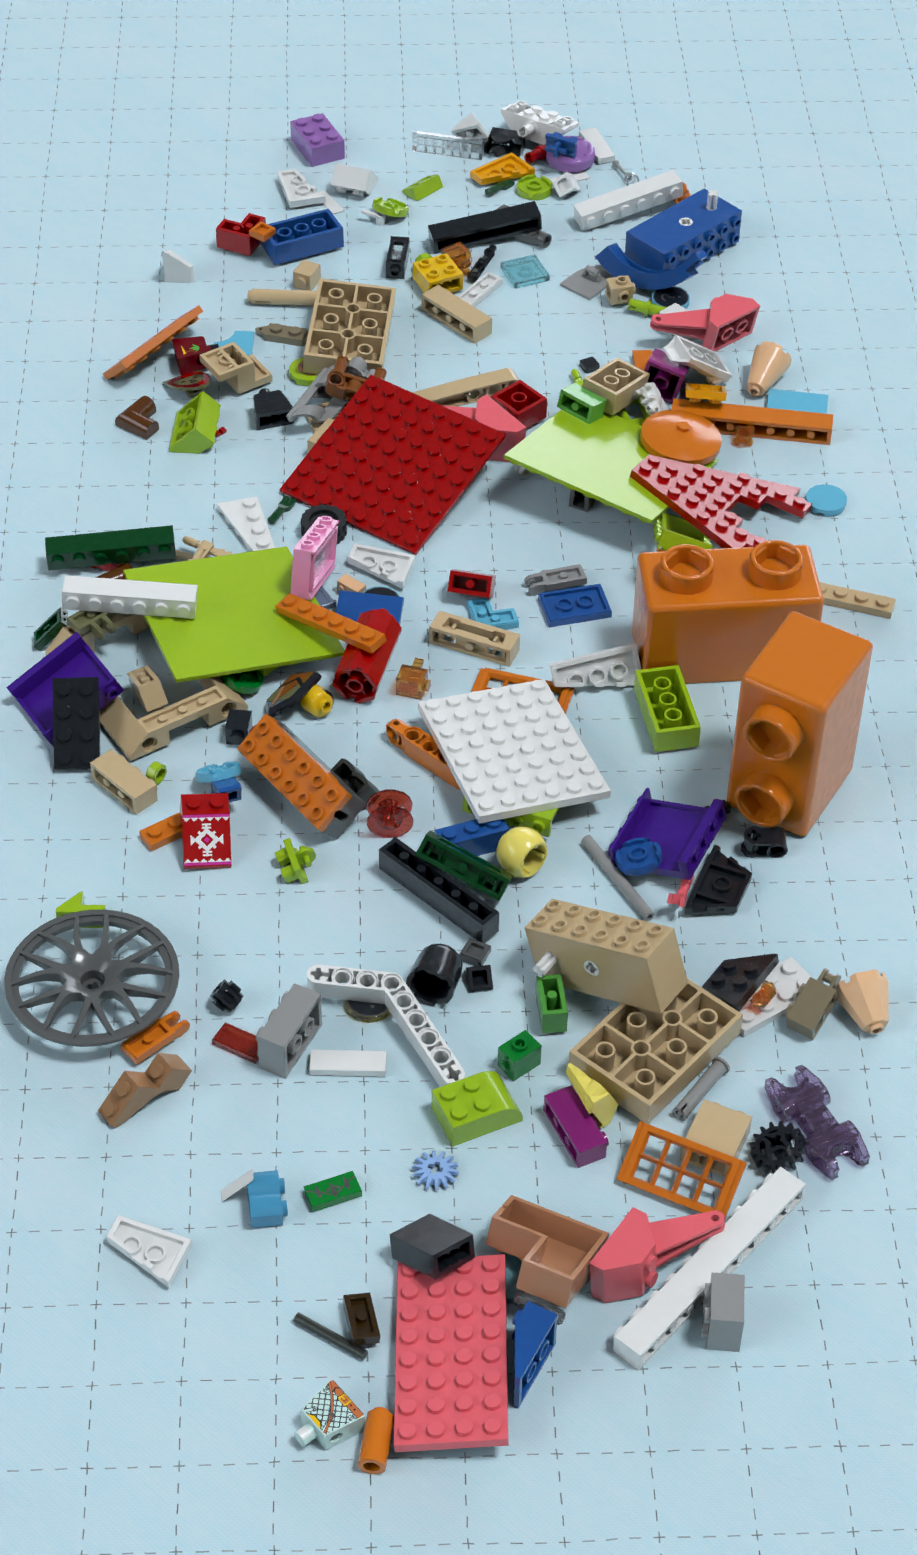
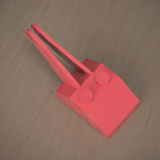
M724 294L720 297H715L710 302L709 309L654 314L651 318L650 327L656 331L701 339L703 347L716 352L752 333L760 305L753 298Z
M488 395L477 399L476 408L444 406L506 434L505 439L489 460L510 462L503 458L504 454L525 439L526 427Z
M633 1207L589 1263L591 1296L604 1303L643 1296L646 1290L652 1288L657 1281V1267L724 1230V1214L714 1210L649 1222L646 1213Z

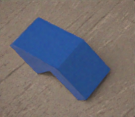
M234 777L211 782V794L228 793L229 802L241 800L242 787Z

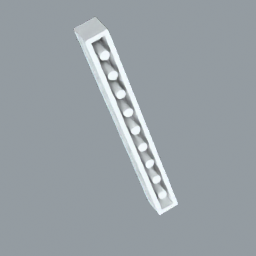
M782 1167L774 1174L769 1173L764 1179L762 1186L758 1190L754 1189L749 1194L747 1201L742 1206L738 1205L733 1210L730 1219L725 1223L724 1230L712 1236L709 1240L703 1241L693 1257L691 1255L688 1256L682 1263L681 1269L676 1274L671 1273L666 1279L664 1286L659 1291L655 1290L650 1295L647 1304L643 1308H637L625 1326L621 1325L617 1328L613 1335V1352L637 1370H640L702 1305L705 1283H710L711 1273L732 1274L803 1200L806 1184Z

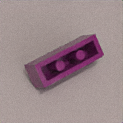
M571 1085L544 1095L543 1111L576 1166L580 1168L606 1158V1150L609 1145L608 1138L604 1131L599 1130L594 1114L588 1113L573 1086Z

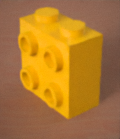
M447 253L413 262V279L424 293L437 285L451 293L463 289V273Z

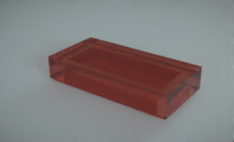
M225 1022L212 1039V1045L254 1064L259 1060L257 1056L258 1041H256V1035Z

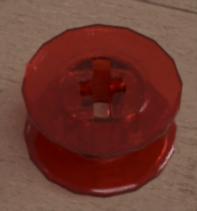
M386 789L371 795L366 805L369 813L367 818L369 830L383 838H395L409 832L413 826V817L410 813L413 804L411 798L406 793L395 789Z

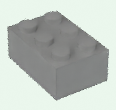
M294 983L289 992L286 991L283 994L277 1009L271 1011L268 1022L264 1027H260L256 1034L259 1068L285 1079L287 1078L322 1026L320 993Z

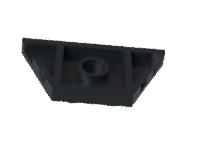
M714 844L687 901L684 914L737 913L752 880V872L739 865L738 861L732 856L727 858L720 852L721 848Z
M778 954L724 960L704 983L702 988L739 1012L779 963Z

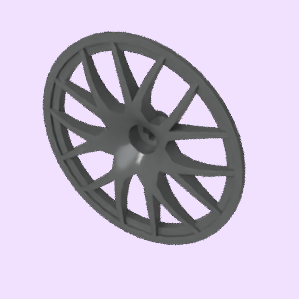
M84 910L54 918L26 936L16 947L7 964L4 988L11 1011L21 1024L32 1033L54 1043L68 1046H101L130 1038L148 1028L163 1015L170 1006L178 988L180 977L177 954L168 938L146 920L129 913L114 910ZM104 926L100 947L93 954H90L82 947L79 928ZM109 926L128 930L109 942ZM74 929V945L56 937L63 932ZM136 935L143 937L151 944V946L122 960H112L118 950ZM47 941L66 953L72 960V963L60 964L33 953ZM158 952L165 968L141 962L153 953ZM27 961L44 969L20 978ZM141 974L166 976L162 992L124 983L122 980L126 977ZM52 981L63 984L58 988L22 1001L19 993V986L33 982ZM128 996L158 1000L149 1011L140 1017ZM106 999H116L129 1010L135 1022L113 1030L100 1004ZM72 1001L83 1002V1007L71 1034L50 1028L53 1020L63 1007ZM54 1002L44 1024L27 1010V1008ZM93 1010L107 1032L94 1035H79L80 1030Z

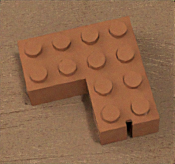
M511 1195L492 1216L486 1245L493 1247L498 1252L516 1256L522 1261L516 1284L517 1289L547 1300L554 1306L567 1308L590 1278L589 1263L608 1240L609 1233Z

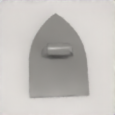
M587 265L561 282L560 286L591 300L606 288V278H611V274L602 265Z

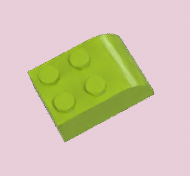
M480 1072L432 1090L431 1109L452 1146L523 1121L521 1111L500 1075L496 1072Z

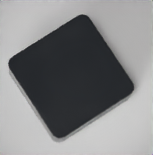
M594 357L582 359L579 363V366L585 373H591L600 368V364Z

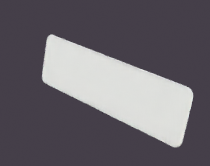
M253 1169L221 1190L222 1201L253 1181Z

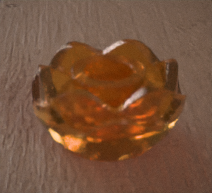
M766 980V983L761 985V989L749 1000L753 1007L764 1009L777 994L774 983Z

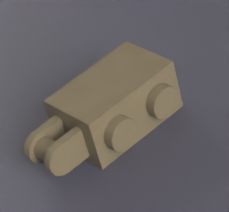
M824 968L817 980L810 977L806 984L802 983L798 989V998L795 1003H790L785 1011L784 1016L786 1017L787 1027L814 1040L837 1002L836 987L841 980V975H833L829 973L828 969Z

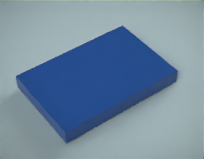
M601 584L538 593V600L549 627L612 617V610Z
M340 590L336 613L357 622L361 613L384 608L393 615L400 625L404 597Z

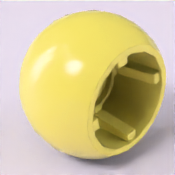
M521 826L512 828L498 842L496 850L497 861L502 870L512 874L513 877H531L539 871L546 860V842L542 835L532 828Z

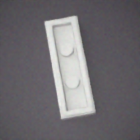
M596 127L579 130V137L589 141L595 148V160L598 164L615 161L614 153Z
M486 272L458 297L476 307L503 284V278Z
M311 1049L309 1072L310 1075L386 1077L387 1053L386 1051Z

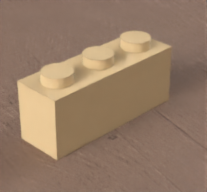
M148 665L127 673L135 697L147 712H156L168 704L159 678Z
M111 749L90 762L92 779L136 815L158 801V788L154 780L148 779L141 773L139 768L133 767L128 763L123 755H119Z

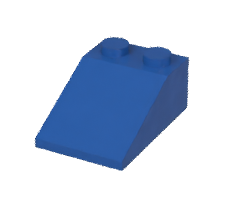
M527 1301L523 1310H517L512 1322L515 1325L512 1334V1340H514L513 1406L518 1409L556 1344L558 1314Z

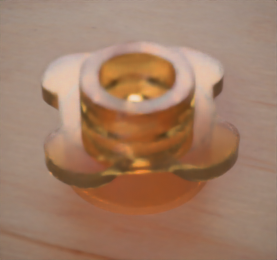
M741 425L736 426V437L733 439V442L736 445L745 444L748 447L753 444L752 436L755 433L754 428L742 427Z

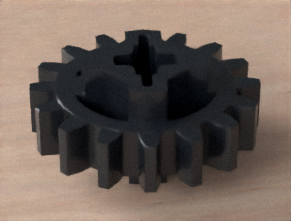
M779 1121L778 1126H774L772 1122H769L768 1129L761 1126L760 1130L762 1133L760 1135L753 1134L755 1142H750L749 1144L752 1150L750 1155L756 1167H762L765 1174L770 1169L774 1174L780 1167L788 1171L787 1168L789 1167L796 1170L795 1163H803L804 1160L801 1154H807L805 1147L807 1143L799 1128L795 1129L793 1123L790 1122L785 1127L783 1121ZM763 1149H765V1150H764L765 1156L762 1155V1150H763Z

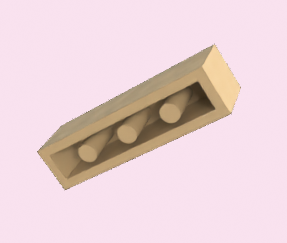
M440 285L422 294V310L475 344L492 334V318Z

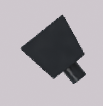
M263 388L258 394L253 396L257 431L294 424V421L289 422L286 417L293 406L282 391H270L267 388Z

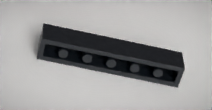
M395 837L379 849L380 870L475 940L485 943L499 931V912L438 867L416 856V851Z

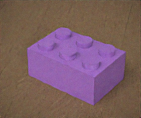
M323 113L290 121L291 140L312 167L345 159L344 139Z

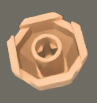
M874 969L849 976L851 981L845 983V980L840 981L836 987L838 1002L863 1031L870 1034L882 1032L889 1022L888 980L886 974L883 972L879 974L878 970Z

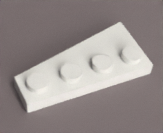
M257 496L217 503V510L225 516L226 522L232 525L236 535L242 538L243 544L249 552L275 548Z
M635 643L549 664L555 687L634 686L635 670H641L638 649Z

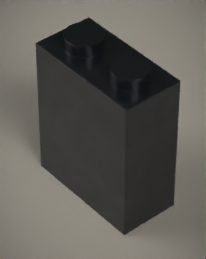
M430 1213L389 1234L392 1258L433 1279H437L475 1258L473 1234Z

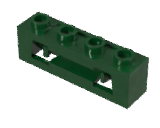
M431 830L425 835L415 854L419 858L498 901L502 898L513 878L512 874Z

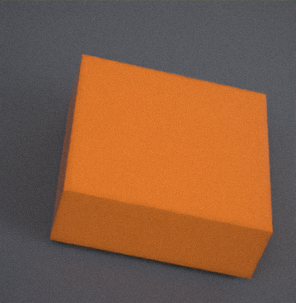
M259 222L249 230V236L262 242L276 234V228L264 222Z

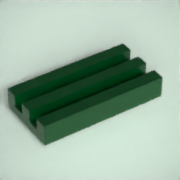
M60 607L34 632L35 649L41 651L58 635L63 627L67 626V622H65L67 620V616H65L67 610Z

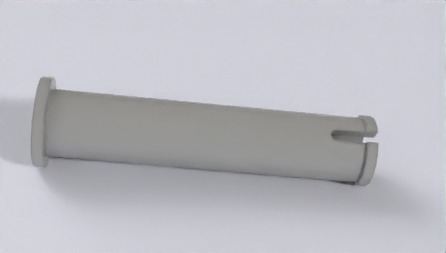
M714 1057L712 1065L673 1109V1114L678 1117L682 1112L679 1119L685 1121L720 1077L730 1071L729 1064L721 1057Z

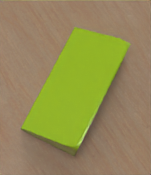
M428 175L404 188L402 192L412 199L419 201L441 189L443 184L439 175Z

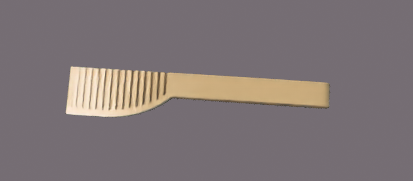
M504 368L412 393L439 405L462 406L476 403L477 399L485 395L491 398V395L517 382L519 379L513 369ZM329 402L319 404L318 406L325 409ZM307 417L315 433L323 423H314L312 418Z

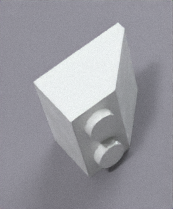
M335 163L331 185L336 189L335 191L340 193L351 191L353 195L361 197L364 194H371L378 182V177L371 170Z

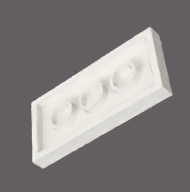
M792 957L776 965L739 1011L743 1014L740 1033L743 1037L784 1016L789 1004H794L798 998L797 992L802 983L806 984L811 977Z

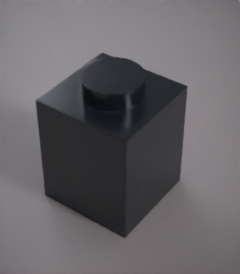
M229 709L225 726L226 744L240 745L248 736L250 729L253 727L252 711Z

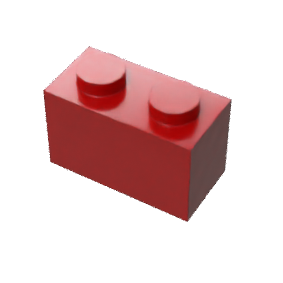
M452 569L450 570L447 591L491 598L494 594L496 575Z

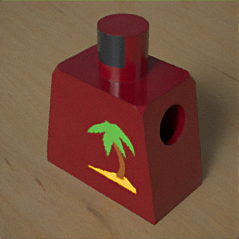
M203 336L172 339L180 375L206 369L200 362V354L219 348L218 344L206 345Z

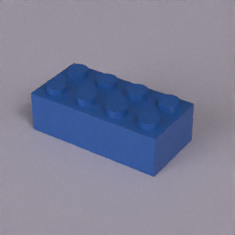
M328 208L270 223L268 225L276 228V234L265 242L260 241L262 248L272 262L277 265L344 247L343 227Z

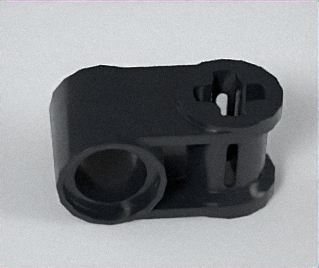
M749 827L744 832L741 852L747 857L780 858L788 852L785 830L781 827Z

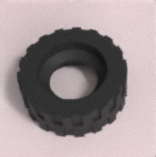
M321 504L312 506L302 514V536L305 535L318 517L329 516L334 520H339L337 524V544L345 539L347 535V518L343 510L338 509L336 506Z

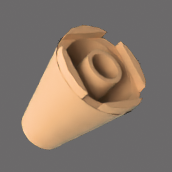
M765 341L755 347L746 385L751 395L763 396L789 369L792 361L791 356L788 352L786 354L782 351L783 347L779 344Z

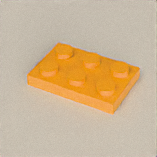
M685 382V396L689 398V401L701 402V399H707L709 403L721 404V401H726L727 392L725 386Z

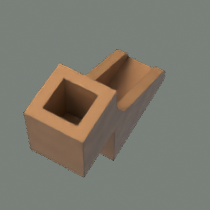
M157 1053L145 1073L124 1071L98 1109V1112L111 1127H119L155 1096L170 1090L179 1091L192 1070L176 1054Z

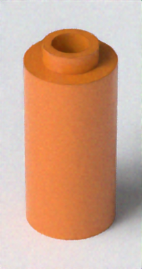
M376 1407L367 1412L358 1468L368 1474H381L386 1470L394 1425V1415L386 1408Z

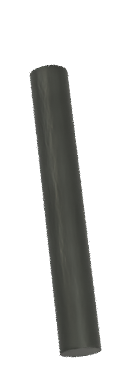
M300 1312L295 1315L293 1322L361 1360L366 1358L368 1350L359 1345L352 1346L350 1340Z

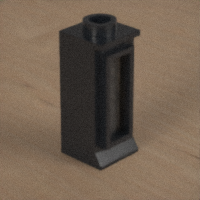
M391 236L386 260V278L405 279L409 258V237Z

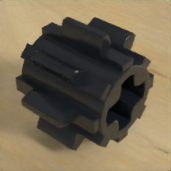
M224 979L212 991L210 997L214 1000L212 1003L222 1012L224 1010L231 1012L241 1002L244 995L240 993L241 988L233 981L228 983Z

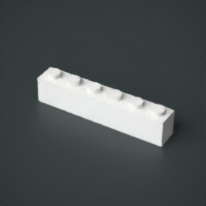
M674 170L585 200L573 205L574 220L584 232L683 197V181Z
M65 575L62 588V609L195 619L198 585Z

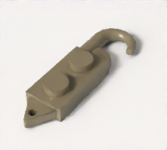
M270 323L268 326L255 328L256 333L264 337L265 341L295 346L306 345L308 331L305 328Z

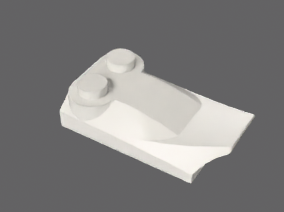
M675 335L670 343L663 347L671 362L692 367L700 374L706 376L705 380L710 385H720L722 382H728L732 377V374L715 351L678 335Z

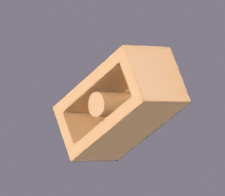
M344 574L337 580V591L363 593L366 590V585Z

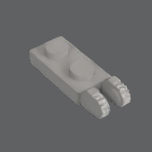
M577 564L526 576L524 581L529 586V593L536 596L538 593H544L545 591L587 584V577L582 566Z

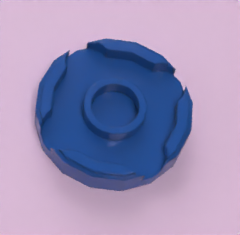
M634 838L622 844V848L620 850L617 849L615 852V862L619 871L631 876L651 873L659 867L663 857L660 845L656 841L651 842L648 838Z

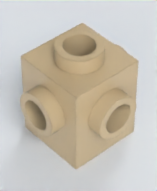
M629 276L606 278L605 294L610 305L629 303L630 298H633V294L636 293L635 284L631 282Z

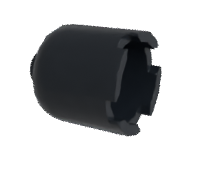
M441 943L431 944L421 951L406 979L407 986L410 987L414 993L413 995L419 1002L435 1006L436 1003L444 1002V1004H447L452 999L462 973L463 963L460 955L455 949Z

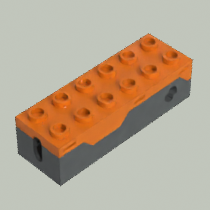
M266 713L250 729L248 736L237 748L319 831L335 839L340 837L366 805L285 724Z

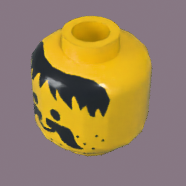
M314 685L301 700L302 708L315 717L327 715L334 704L332 693L320 685Z

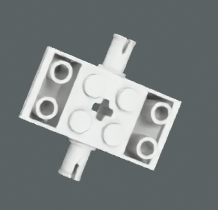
M517 101L501 109V114L510 130H516L520 137H525L527 140L542 145L546 144L545 135L547 133L553 134L558 132L563 136L579 126V122L574 121L572 117H562L558 112H547L542 110V107L529 106L525 101Z

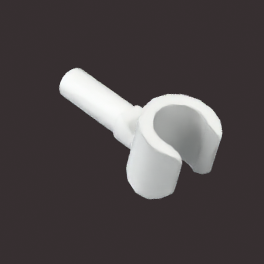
M365 209L361 210V213L376 218L377 225L382 226L385 224L386 215Z

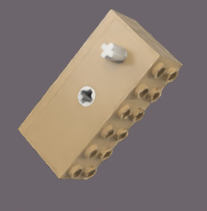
M551 899L524 927L535 963L533 971L538 973L539 977L561 974L563 988L662 1013L688 984L675 929L672 927L556 899Z

